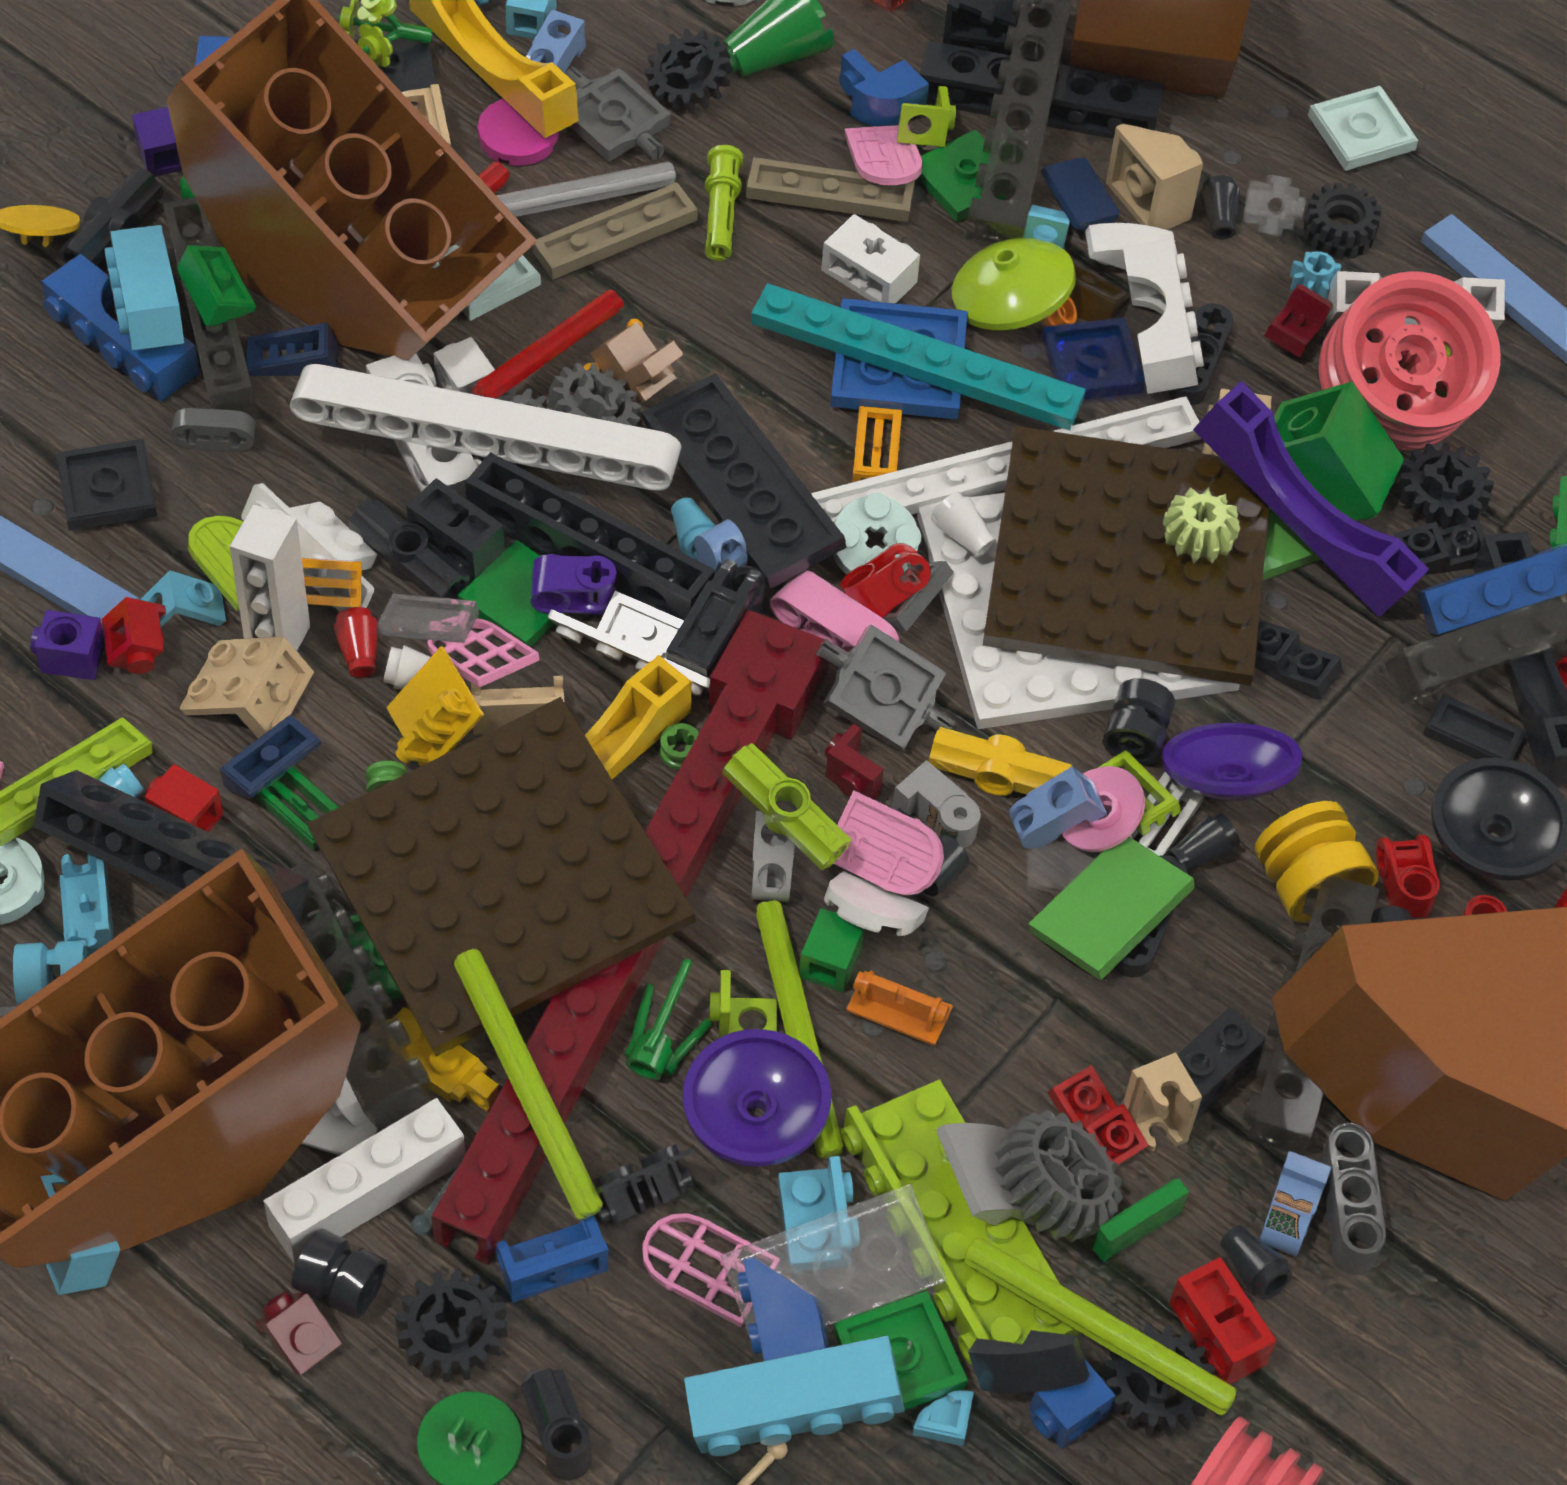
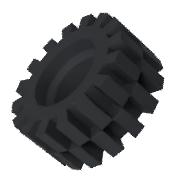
M1335 182L1333 189H1331L1329 184L1322 186L1321 192L1316 190L1308 203L1303 223L1306 241L1312 240L1311 247L1314 250L1323 247L1322 252L1328 255L1330 251L1335 252V259H1343L1344 253L1348 254L1349 259L1356 258L1358 252L1364 255L1369 247L1372 248L1382 217L1380 216L1382 212L1381 206H1376L1378 200L1375 196L1367 198L1368 190L1364 188L1359 192L1354 191L1356 185L1349 183L1348 189L1342 188V182ZM1330 217H1344L1355 224L1342 225L1334 222Z

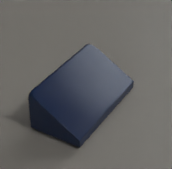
M1076 158L1044 166L1040 170L1041 175L1075 229L1086 231L1089 225L1113 223L1119 217V209L1086 158Z
M289 715L219 768L223 785L229 791L251 799L320 746L321 740L292 715Z

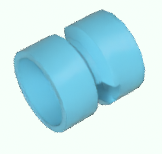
M85 940L57 942L54 949H48L43 942L16 944L13 953V982L17 1006L53 981L52 964H60V975H62L89 956L87 942Z

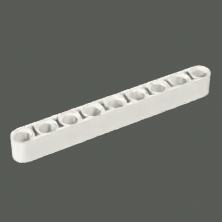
M310 364L303 368L290 402L291 411L298 418L310 423L487 457L491 452L512 463L656 491L665 490L670 486L681 450L680 442L675 437L661 431L320 364Z

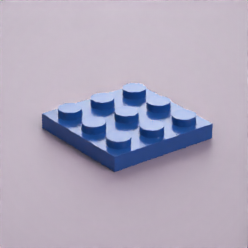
M842 298L841 308L961 348L965 346L967 311ZM836 352L830 407L859 409V406L902 410V414L958 419L959 393Z

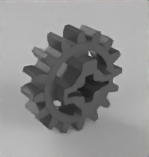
M575 363L572 370L567 367L562 368L559 376H555L548 390L550 395L546 403L554 407L553 410L631 426H636L640 419L637 415L641 410V405L634 402L637 396L636 391H626L624 389L627 383L625 379L616 381L612 378V370L608 369L604 374L600 373L597 365L593 363L589 370H585L580 363Z

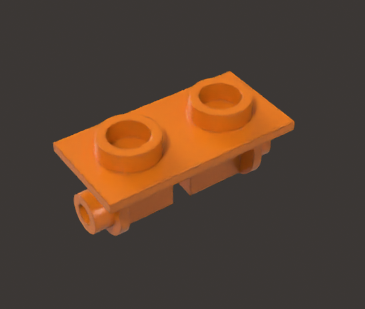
M870 970L869 972L859 971L853 985L855 991L846 1011L935 1046L953 1005L943 1002L940 997L933 998L877 976L874 971Z

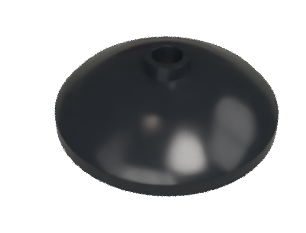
M1481 758L1468 761L1449 772L1436 790L1431 807V820L1434 832L1445 851L1455 861L1474 873L1497 880L1513 881L1528 879L1549 870L1558 862L1566 850L1567 802L1551 780L1526 764L1504 758ZM1489 833H1495V834H1497L1500 838L1494 837V836L1490 835Z

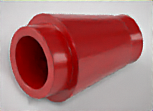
M353 607L339 612L336 615V623L333 626V630L346 665L349 668L350 676L364 678L375 674L377 671V619L372 617L370 609L364 607Z

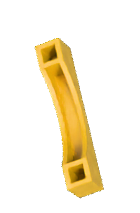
M409 0L410 11L427 27L431 28L448 47L544 138L579 121L576 84L553 62L540 63L532 61L511 47L495 31L474 0Z
M657 655L626 681L611 705L585 734V737L611 779L615 778L656 743L667 727L678 724L691 713L692 681L660 655Z

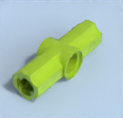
M753 743L742 747L723 768L722 774L763 813L764 822L768 828L777 834L785 835L821 871L827 867L829 868L850 846L852 839L811 800L810 792L806 785L797 779L788 778ZM780 801L791 802L797 810L795 812H785L776 803Z

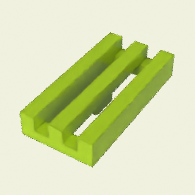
M1125 750L1099 766L1118 768L1122 766L1160 803L1154 806L1145 797L1144 814L1136 828L1143 836L1151 831L1150 825L1152 823H1155L1157 826L1165 823V815L1168 813L1173 817L1181 813L1179 801L1128 751Z

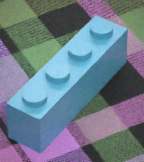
M161 225L110 231L112 247L104 249L120 335L129 334L132 350L184 344L179 302Z
M888 1336L684 1378L694 1439L701 1454L709 1452L712 1456L730 1455L739 1451L741 1445L761 1442L762 1445L767 1446L779 1445L789 1441L791 1435L809 1431L816 1435L831 1434L841 1430L842 1424L862 1420L866 1424H880L891 1420L895 1413L905 1412L894 1354Z

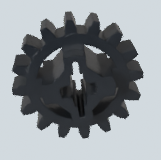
M685 29L683 38L680 39L672 33L669 35L671 43L667 46L658 43L656 47L659 55H649L647 58L651 66L644 71L649 81L647 85L653 97L656 96L658 102L663 107L669 103L673 112L677 113L681 106L685 105L688 112L693 113L695 104L698 103L706 109L709 107L707 99L711 96L720 99L722 95L719 87H729L731 84L727 75L733 73V67L728 50L725 45H721L718 36L714 35L708 38L705 30L702 29L696 37H692L689 29Z
M1443 442L1441 450H1435L1430 443L1426 444L1423 454L1414 449L1409 460H1404L1397 483V490L1403 491L1400 502L1401 504H1413L1410 511L1412 516L1420 513L1426 515L1425 524L1432 523L1434 519L1440 520L1443 529L1448 528L1450 521H1455L1457 525L1466 523L1468 518L1473 521L1477 520L1482 510H1487L1492 497L1491 492L1494 481L1488 479L1490 468L1478 467L1479 455H1474L1470 458L1464 456L1465 447L1463 446L1454 452L1450 451L1447 442Z
M455 1269L451 1280L444 1281L440 1272L436 1271L433 1273V1285L428 1287L420 1280L415 1282L416 1298L403 1295L401 1299L402 1309L406 1313L396 1314L395 1318L396 1328L401 1330L397 1334L399 1349H408L406 1351V1359L410 1366L423 1361L422 1372L424 1377L428 1378L435 1369H438L442 1372L443 1382L449 1383L452 1372L460 1371L461 1376L466 1381L470 1379V1367L475 1364L483 1371L489 1369L488 1353L496 1356L501 1355L502 1342L498 1338L508 1336L507 1322L502 1320L506 1317V1306L504 1302L495 1303L497 1300V1289L494 1285L485 1288L483 1291L481 1290L480 1275L475 1274L469 1282L462 1281L460 1269ZM434 1304L429 1313L423 1314L427 1308ZM445 1313L449 1314L451 1322H454L458 1328V1338L455 1337L453 1329H450L446 1323ZM482 1336L475 1345L469 1348L474 1338Z
M1145 1324L1143 1334L1212 1375L1214 1374L1215 1366L1213 1364L1201 1363L1207 1349L1204 1346L1193 1350L1189 1347L1192 1334L1186 1332L1180 1339L1173 1337L1172 1325L1167 1324L1162 1334H1155L1152 1325ZM1110 1352L1109 1356L1112 1360H1106L1103 1375L1110 1378L1105 1383L1117 1396L1111 1411L1116 1414L1126 1410L1129 1413L1127 1427L1132 1428L1138 1421L1145 1423L1146 1435L1152 1436L1156 1426H1163L1166 1435L1171 1437L1175 1432L1178 1422L1186 1430H1190L1194 1425L1195 1415L1205 1416L1208 1410L1207 1407L1163 1381L1161 1391L1157 1393L1158 1383L1155 1382V1376L1115 1352ZM1172 1403H1178V1404H1179V1405L1174 1406V1407H1171V1408H1166L1167 1406L1171 1405Z

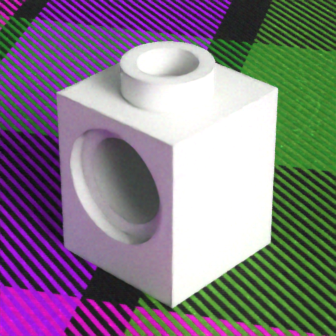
M472 337L458 343L449 344L442 350L434 353L435 380L440 388L473 394L472 389L477 385V382L495 370Z

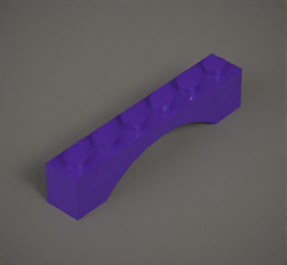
M1242 381L1220 399L1193 428L1197 435L1378 617L1407 593L1429 570L1399 538L1377 532L1356 522L1335 508L1316 491L1289 455L1278 432L1273 412Z

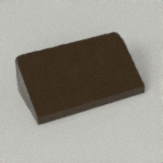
M1074 265L1076 281L1069 297L1074 302L1077 316L1100 329H1104L1126 305L1131 295Z

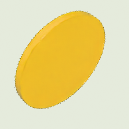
M19 205L0 209V228L8 232L20 234L21 242L24 245L32 239V236H43L42 245L47 247L53 241L55 235L68 234L80 227V217L76 213L63 208L44 205Z

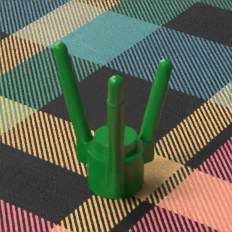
M690 959L683 960L653 1028L648 1029L645 1035L643 1034L654 986L648 983L644 987L632 1038L624 1056L627 1058L625 1062L627 1067L645 1079L657 1081L660 1080L663 1073L673 1076L679 1062L712 1025V1021L709 1018L704 1019L674 1053L671 1049L672 1040L662 1033L692 965Z

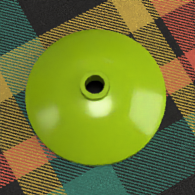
M1025 237L1003 240L977 252L963 265L953 281L952 299L956 310L967 311V322L971 325L988 330L1017 329L1034 324L1059 309L1073 291L1076 273L1069 254L1054 243Z

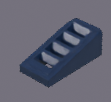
M328 322L248 336L246 338L245 371L248 376H300L303 368L310 364L338 368V343ZM269 349V359L263 360V350ZM281 349H286V356H281ZM298 349H304V352L298 353Z

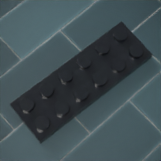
M716 373L641 412L643 422L648 429L668 433L680 442L681 450L676 466L720 523L729 519L739 528L746 543L748 561L762 573L765 583L770 589L847 548L843 533Z

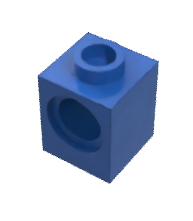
M1086 1359L1085 1362L1090 1374L1086 1382L1065 1388L1034 1392L1029 1410L1034 1426L1043 1437L1047 1439L1052 1437L1061 1449L1109 1416L1115 1399V1394Z

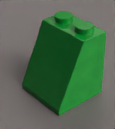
M1351 381L1281 402L1274 416L1277 429L1289 455L1303 476L1319 494L1353 520L1360 519L1365 521L1378 515L1392 484L1395 482V477L1404 458L1354 383Z

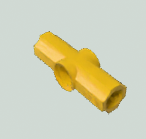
M940 727L936 732L929 756V762L937 769L974 779L975 784L981 790L996 796H1007L1012 791L1027 795V793L1072 767V764L1027 752L1021 742L1010 736L993 735L988 740L943 727Z

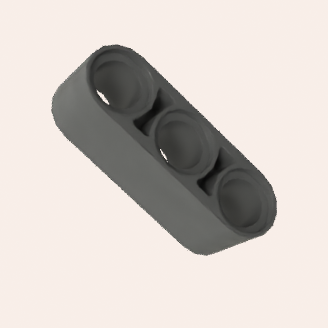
M1343 1123L1332 1130L1321 1156L1320 1163L1331 1167L1323 1190L1334 1262L1344 1272L1360 1275L1365 1274L1374 1266L1384 1245L1386 1231L1371 1135L1358 1124ZM1338 1150H1348L1353 1153L1355 1158L1345 1157ZM1343 1194H1353L1362 1203H1353L1347 1200ZM1349 1239H1358L1364 1242L1368 1249L1355 1247Z

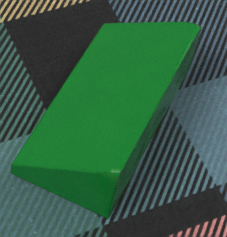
M187 245L177 270L206 326H215L255 311L256 305L225 247Z

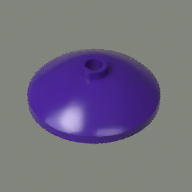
M1217 723L1195 727L1173 737L1163 749V768L1176 783L1189 791L1221 801L1250 800L1277 791L1293 780L1302 767L1301 749L1292 738L1277 730L1254 724Z
M765 1029L733 1032L709 1044L694 1059L686 1074L683 1086L684 1114L694 1136L716 1156L745 1166L779 1164L807 1150L822 1133L831 1107L830 1081L819 1058L797 1039L780 1032ZM758 1108L763 1110L765 1114L760 1117H753L748 1112Z

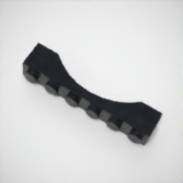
M1527 531L1484 535L1473 566L1475 574L1535 555ZM1541 601L1489 619L1526 731L1537 771L1545 775L1554 785L1567 784V689L1553 658Z

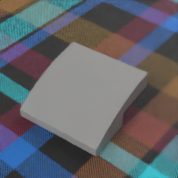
M979 1123L946 1124L936 1129L972 1216L994 1226L1011 1216L1032 1226L1035 1225L1031 1218L1023 1219V1211L1018 1205L1009 1204L1012 1195L1009 1191L1000 1187L1004 1177L995 1170L999 1163L995 1153L1000 1148L1001 1140L1006 1136L1007 1129Z

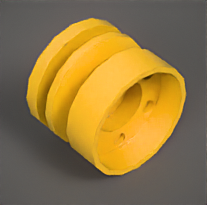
M1320 801L1292 810L1275 820L1261 833L1255 842L1254 853L1259 862L1265 866L1267 877L1273 882H1277L1276 893L1289 917L1295 922L1311 923L1339 914L1359 902L1372 890L1378 881L1379 872L1365 847L1360 842L1355 841L1356 831L1347 821L1348 817L1345 811L1337 802Z

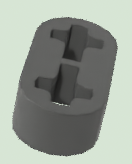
M183 408L174 414L171 438L177 445L184 448L240 452L248 450L253 446L256 422L250 415L241 411Z

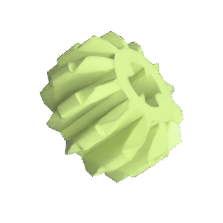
M1190 487L1188 492L1185 493V497L1176 495L1174 500L1171 501L1168 512H1165L1163 525L1166 531V544L1176 546L1177 557L1186 553L1190 554L1193 563L1202 556L1211 563L1218 557V554L1227 556L1228 552L1232 549L1235 539L1238 538L1240 530L1239 521L1237 520V506L1227 505L1226 494L1218 497L1211 496L1209 487L1203 494H1198Z

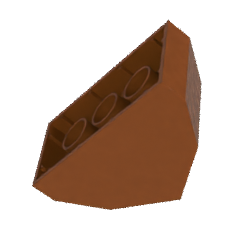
M276 0L182 77L166 99L183 176L222 247L226 248L244 284L308 325L328 322L337 343L340 345L387 356L395 355L398 358L409 360L537 242L532 234L317 0ZM453 245L459 246L457 250L442 258L449 247ZM438 262L440 265L435 269L433 266Z
M1077 0L1069 66L1164 83L1163 90L1224 98L1237 63L1251 0Z
M242 848L0 1018V1260L15 1268L68 1261L71 1254L117 1241L121 1252L259 1196L340 1096L361 1023L265 869ZM55 1174L69 1183L52 1185L56 1194L49 1198L40 1176Z
M1567 907L1345 925L1272 997L1286 1055L1352 1123L1365 1128L1371 1135L1373 1142L1504 1201H1507L1567 1157Z

